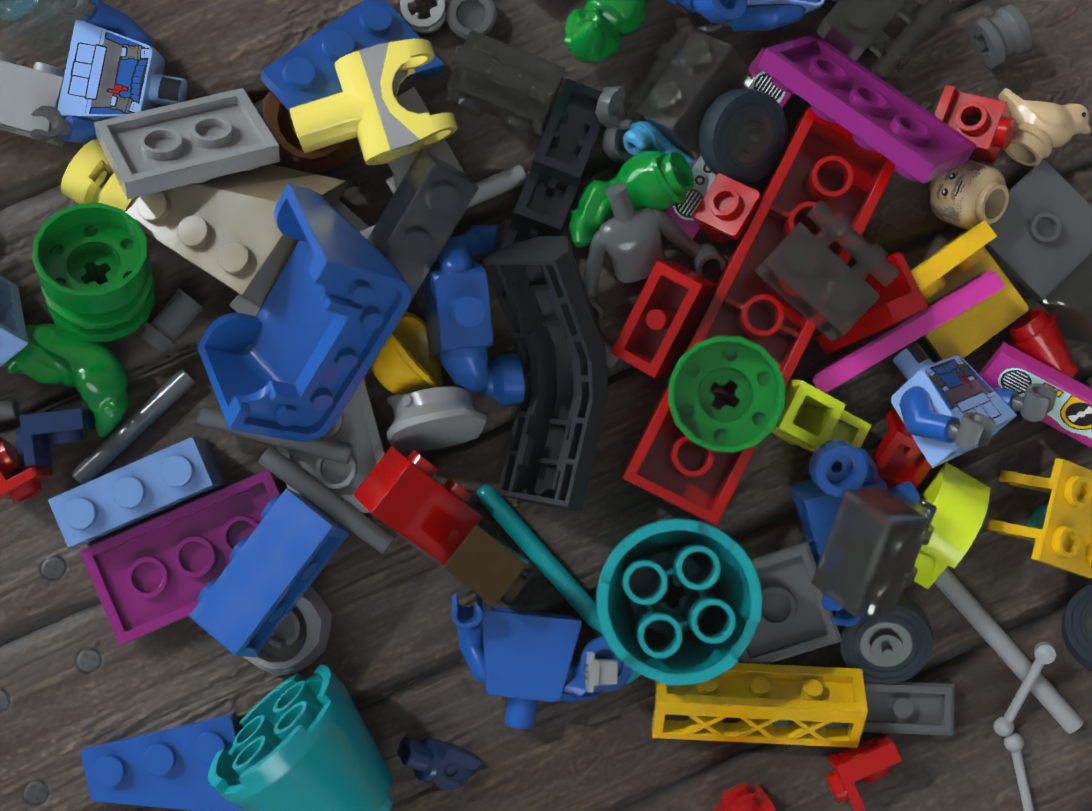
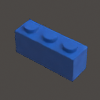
M289 489L275 496L265 506L261 514L263 520L251 536L243 538L233 548L229 556L231 562L219 578L211 580L201 590L197 598L199 604L189 616L235 656L256 658L350 534L347 529L303 495Z

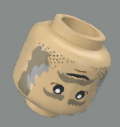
M970 159L933 179L930 183V204L933 213L940 220L965 230L971 229L984 219L989 225L997 222L1006 211L1009 202V192L1002 173L994 167Z

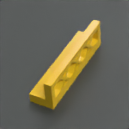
M735 663L721 675L697 684L668 685L654 680L655 703L652 719V738L858 748L868 714L863 671L859 668ZM665 715H686L690 718L685 721L665 720ZM727 717L742 719L737 723L721 722V720ZM778 720L794 721V723L789 724L787 726H776L772 724ZM832 722L849 723L848 728L824 727Z

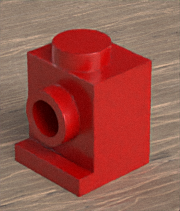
M945 85L934 116L977 144L969 158L995 164L1000 148H1008L1015 131L1016 120L1012 118L1007 102L957 91L956 87ZM969 118L980 120L976 125L967 126Z

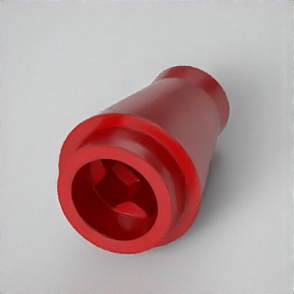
M1037 308L1021 316L1008 328V332L1012 337L1010 344L1014 348L1070 378L1077 373L1078 368L1071 358L1054 315H1048L1043 308Z

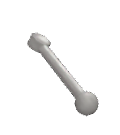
M1040 642L1035 646V661L1005 715L995 720L993 727L999 736L1007 737L1013 733V720L1045 664H1050L1055 660L1056 651L1049 642Z
M1013 732L1010 736L1004 738V746L1012 755L1023 810L1034 811L1021 752L1024 747V739L1019 733Z

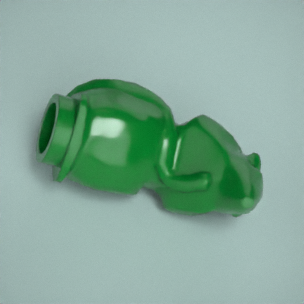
M586 0L584 9H574L567 17L564 42L570 54L577 61L588 64L611 57L621 47L622 37L620 33L630 34L642 25L647 16V0Z
M659 151L639 152L621 167L615 178L608 182L592 181L582 193L578 208L576 210H569V229L575 246L584 248L590 245L593 236L599 231L601 225L614 217L607 195V189L614 184H626L634 209L648 207L663 212L676 203L684 204L686 202V192L692 190L694 186L693 173L687 160L679 152H672L670 154Z
M27 325L25 328L28 344L2 366L10 374H25L39 383L54 385L63 383L66 387L75 386L83 398L86 407L94 413L98 436L106 437L123 418L130 400L127 393L128 372L121 361L101 342H88L71 336L57 325Z

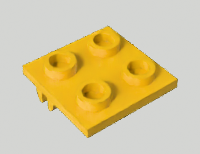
M1055 458L1051 478L1001 470L999 481L1008 482L1009 485L1050 493V500L1042 529L989 519L987 530L996 531L998 534L1033 541L1035 544L1031 559L1092 580V470Z

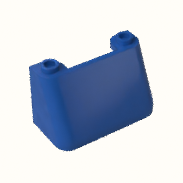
M288 183L276 204L274 220L283 235L299 240L257 315L252 316L243 313L222 315L211 323L197 348L229 430L309 442L324 436L335 425L408 308L412 296L411 289L400 270L325 198L311 189Z

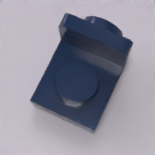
M78 408L19 415L21 427H18L15 433L16 449L19 456L24 458L26 467L51 465L49 435L51 444L83 441L82 431L96 430L94 413L90 409Z

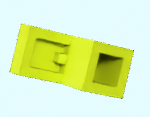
M790 379L785 388L784 410L775 429L771 433L792 445L800 446L814 453L821 444L830 440H843L851 443L854 447L861 448L872 425L845 411V403L803 380Z
M946 462L919 495L922 508L915 511L914 519L902 532L904 541L902 548L893 553L885 565L929 589L948 566L955 569L969 550L985 519L991 488Z

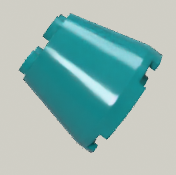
M665 519L647 524L625 537L611 552L598 580L596 607L599 624L608 645L615 655L628 667L659 683L692 685L721 675L739 661L738 658L749 645L757 624L760 623L762 593L759 578L751 560L739 544L728 535L699 521ZM667 578H670L674 586H683L684 590L683 594L676 597L677 605L674 607H669L665 600H660L667 589Z
M321 664L314 671L315 675L303 679L296 673L261 699L239 722L243 728L235 737L230 751L227 752L225 749L217 752L208 772L209 783L227 801L246 811H390L394 804V799L389 795L393 783V774L343 682L326 665Z

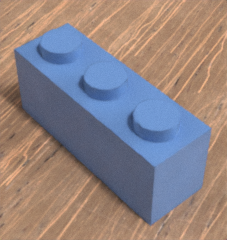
M190 437L48 499V502L67 547L70 548L91 544L225 485V481L207 439Z

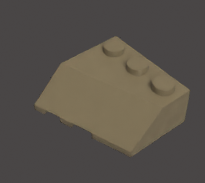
M268 164L254 170L241 171L209 179L203 183H193L161 191L151 196L134 198L125 212L138 221L144 233L261 308L299 241L283 235L274 220L276 204L287 184L291 183L311 189L319 193L334 207L349 183L346 180Z

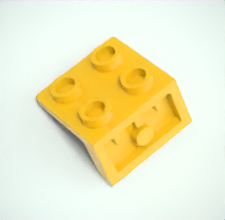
M985 219L963 232L911 270L927 305L984 271H996L1005 285V288L923 336L940 361L955 355L965 358L1029 310L1026 302L984 247V245L997 237Z

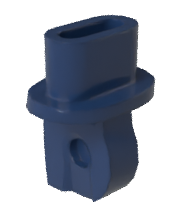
M406 736L401 740L397 752L402 763L413 768L415 776L420 781L427 783L432 780L438 787L445 790H454L462 787L481 764V760L474 753L439 739L426 738L419 742Z

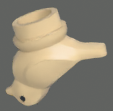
M1007 88L1003 89L998 96L1000 101L1007 102L1012 118L1016 120L1013 138L1008 148L1004 150L1012 159L1023 165L1037 166L1043 158H1047L1051 154L1052 148L1063 146L1070 141L1073 135L1080 133L1089 134L1092 131L1088 124L1089 113L1086 107L1081 104L1069 103L1059 105L1042 101L1023 100Z

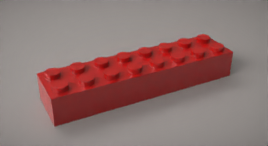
M809 107L799 120L783 156L762 194V201L746 225L681 357L696 343L716 336L743 337L762 346L777 362L786 388L892 176L895 163L879 152L869 151L859 146L853 140L851 132L837 122H829L820 118ZM668 381L619 479L708 524L717 526L757 445L737 452L711 451L690 441L675 425L668 405ZM727 382L722 387L715 384L711 386L709 391L715 395V399L712 402L714 408L720 410L724 405H729L732 408L736 406L738 401L732 396L736 387L732 383Z

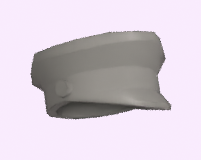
M435 387L409 394L393 395L387 398V403L392 407L394 421L387 431V437L390 444L398 451L433 450L476 439L483 431L487 421L486 415L474 407L472 392L463 388Z
M312 585L306 590L256 658L244 657L245 659L264 671L280 676L301 671L310 666L325 652L331 632L332 613L326 602Z

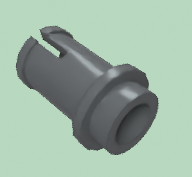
M177 288L176 293L151 323L146 321L143 324L146 329L140 335L164 355L170 348L175 350L178 347L175 341L198 313L204 309L179 288Z

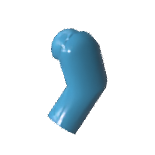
M639 121L633 123L630 126L631 129L624 134V147L632 155L644 151H659L665 154L679 152L687 160L691 169L695 161L674 146L651 122Z

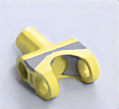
M406 39L382 43L339 58L334 66L343 92L290 108L293 125L304 153L306 154L357 137L365 164L379 165L416 154L421 148L431 147L455 133L458 126L453 113L445 112L429 115L428 112L417 114L407 111L397 102L399 86L405 78L415 73L416 68L424 66L434 59L435 54L431 42L426 39Z

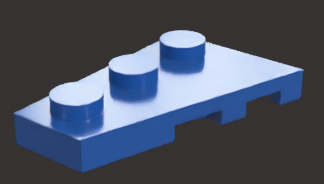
M364 0L262 69L261 81L290 112V108L343 92L334 66L339 58L377 44L421 38L387 0ZM435 54L431 62L416 68V72L406 77L405 80L421 75L425 79L439 75L442 72L444 63Z
M235 712L101 743L80 750L91 801L190 811H246L227 801L208 781V772L216 753L222 749L229 752L235 737L239 733Z

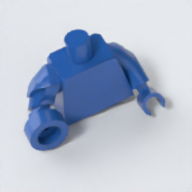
M471 225L469 232L448 239L422 282L429 357L440 356L441 364L455 385H460L472 393L479 392L480 394L491 396L502 406L519 404L524 401L525 385L522 364L518 354L495 355L488 366L486 348L493 345L487 274L486 270L472 258L476 255H491L500 249L501 246H496V234L498 230H501V225Z
M830 440L821 444L814 451L810 459L809 472L812 479L795 482L788 486L806 542L809 541L820 575L832 588L836 587V593H827L823 596L821 600L822 606L825 610L837 611L831 621L833 625L854 626L858 623L862 614L861 597L871 581L889 561L891 555L900 550L904 544L897 519L920 510L922 505L918 492L910 481L888 489L884 480L878 476L877 465L865 449L854 447L851 443L843 440Z
M477 593L476 604L471 607H464L458 603V594L452 595L451 617L457 625L459 649L473 678L480 683L486 684V693L493 696L507 697L504 725L508 727L534 729L538 701H564L572 703L595 698L598 691L611 692L620 689L628 682L632 675L633 669L615 655L604 636L593 639L585 646L581 656L571 662L581 629L580 616L486 605L483 609V598ZM587 651H593L595 658L618 661L617 684L594 686V693L586 691L584 666L586 664Z

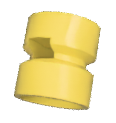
M97 139L91 140L76 153L63 175L61 192L78 204L103 203L126 211L133 199L127 200Z

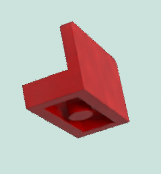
M901 252L894 253L839 281L830 301L842 325L816 338L824 355H827L928 308Z

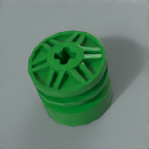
M103 203L77 204L58 211L42 224L33 241V263L42 285V293L45 297L47 309L54 323L71 336L88 342H107L132 334L148 320L155 305V282L150 265L147 238L137 220L120 208Z
M716 336L696 343L678 360L669 379L668 405L675 425L690 441L711 451L737 452L757 445L775 429L784 410L785 383L777 362L762 346L743 337ZM727 382L732 383L736 387L732 394L734 399L738 401L736 406L732 408L729 405H724L720 410L714 408L712 402L715 399V395L709 391L711 386L715 384L722 387Z

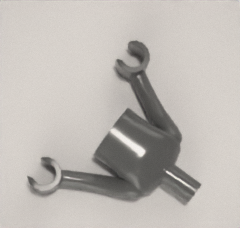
M614 184L607 189L614 217L602 224L599 231L593 236L583 278L592 307L595 309L599 319L603 318L604 313L595 295L606 250L611 258L616 277L623 283L646 279L650 276L657 260L667 261L661 243V233L689 256V262L697 274L705 278L702 267L709 259H714L721 271L725 270L726 262L714 245L707 242L696 243L661 210L648 207L634 209L626 184Z

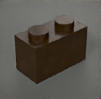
M482 522L473 528L443 567L493 607L496 606L502 597L511 603L529 580L530 575L524 570L528 564V558Z

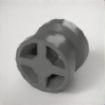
M1011 4L999 8L995 13V17L989 20L980 18L969 26V36L973 49L978 58L988 68L993 69L1005 62L1006 56L1011 53L1020 55L1032 47V35L1029 25L1019 9Z

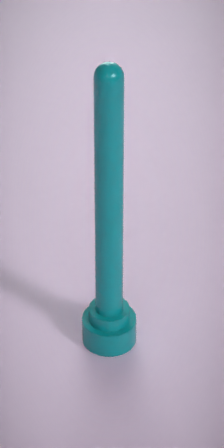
M491 485L479 487L476 497L481 505L597 636H604L599 624L595 601L501 495L497 494V491ZM633 670L626 684H630L641 674Z

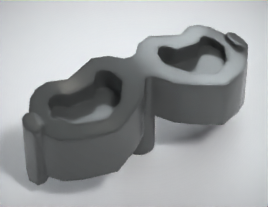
M624 86L605 87L599 96L595 111L600 123L606 126L603 134V150L610 159L617 161V163H626L634 156L625 149L623 144L624 134L631 129L630 126L633 123H636L635 120H624L626 114L623 105L625 98Z

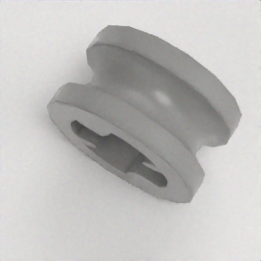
M400 0L402 17L415 32L430 34L437 31L444 24L446 18L445 0H427L429 5L433 1L437 4V6L430 9L431 17L427 19H420L418 12L414 16L410 14V11L417 8L416 0Z

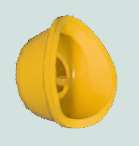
M405 311L371 365V369L378 381L388 391L396 395L409 394L422 389L443 387L439 357H429L426 323L415 314Z

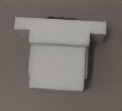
M587 651L586 664L584 666L586 691L594 693V686L617 684L618 661L595 658L593 651Z

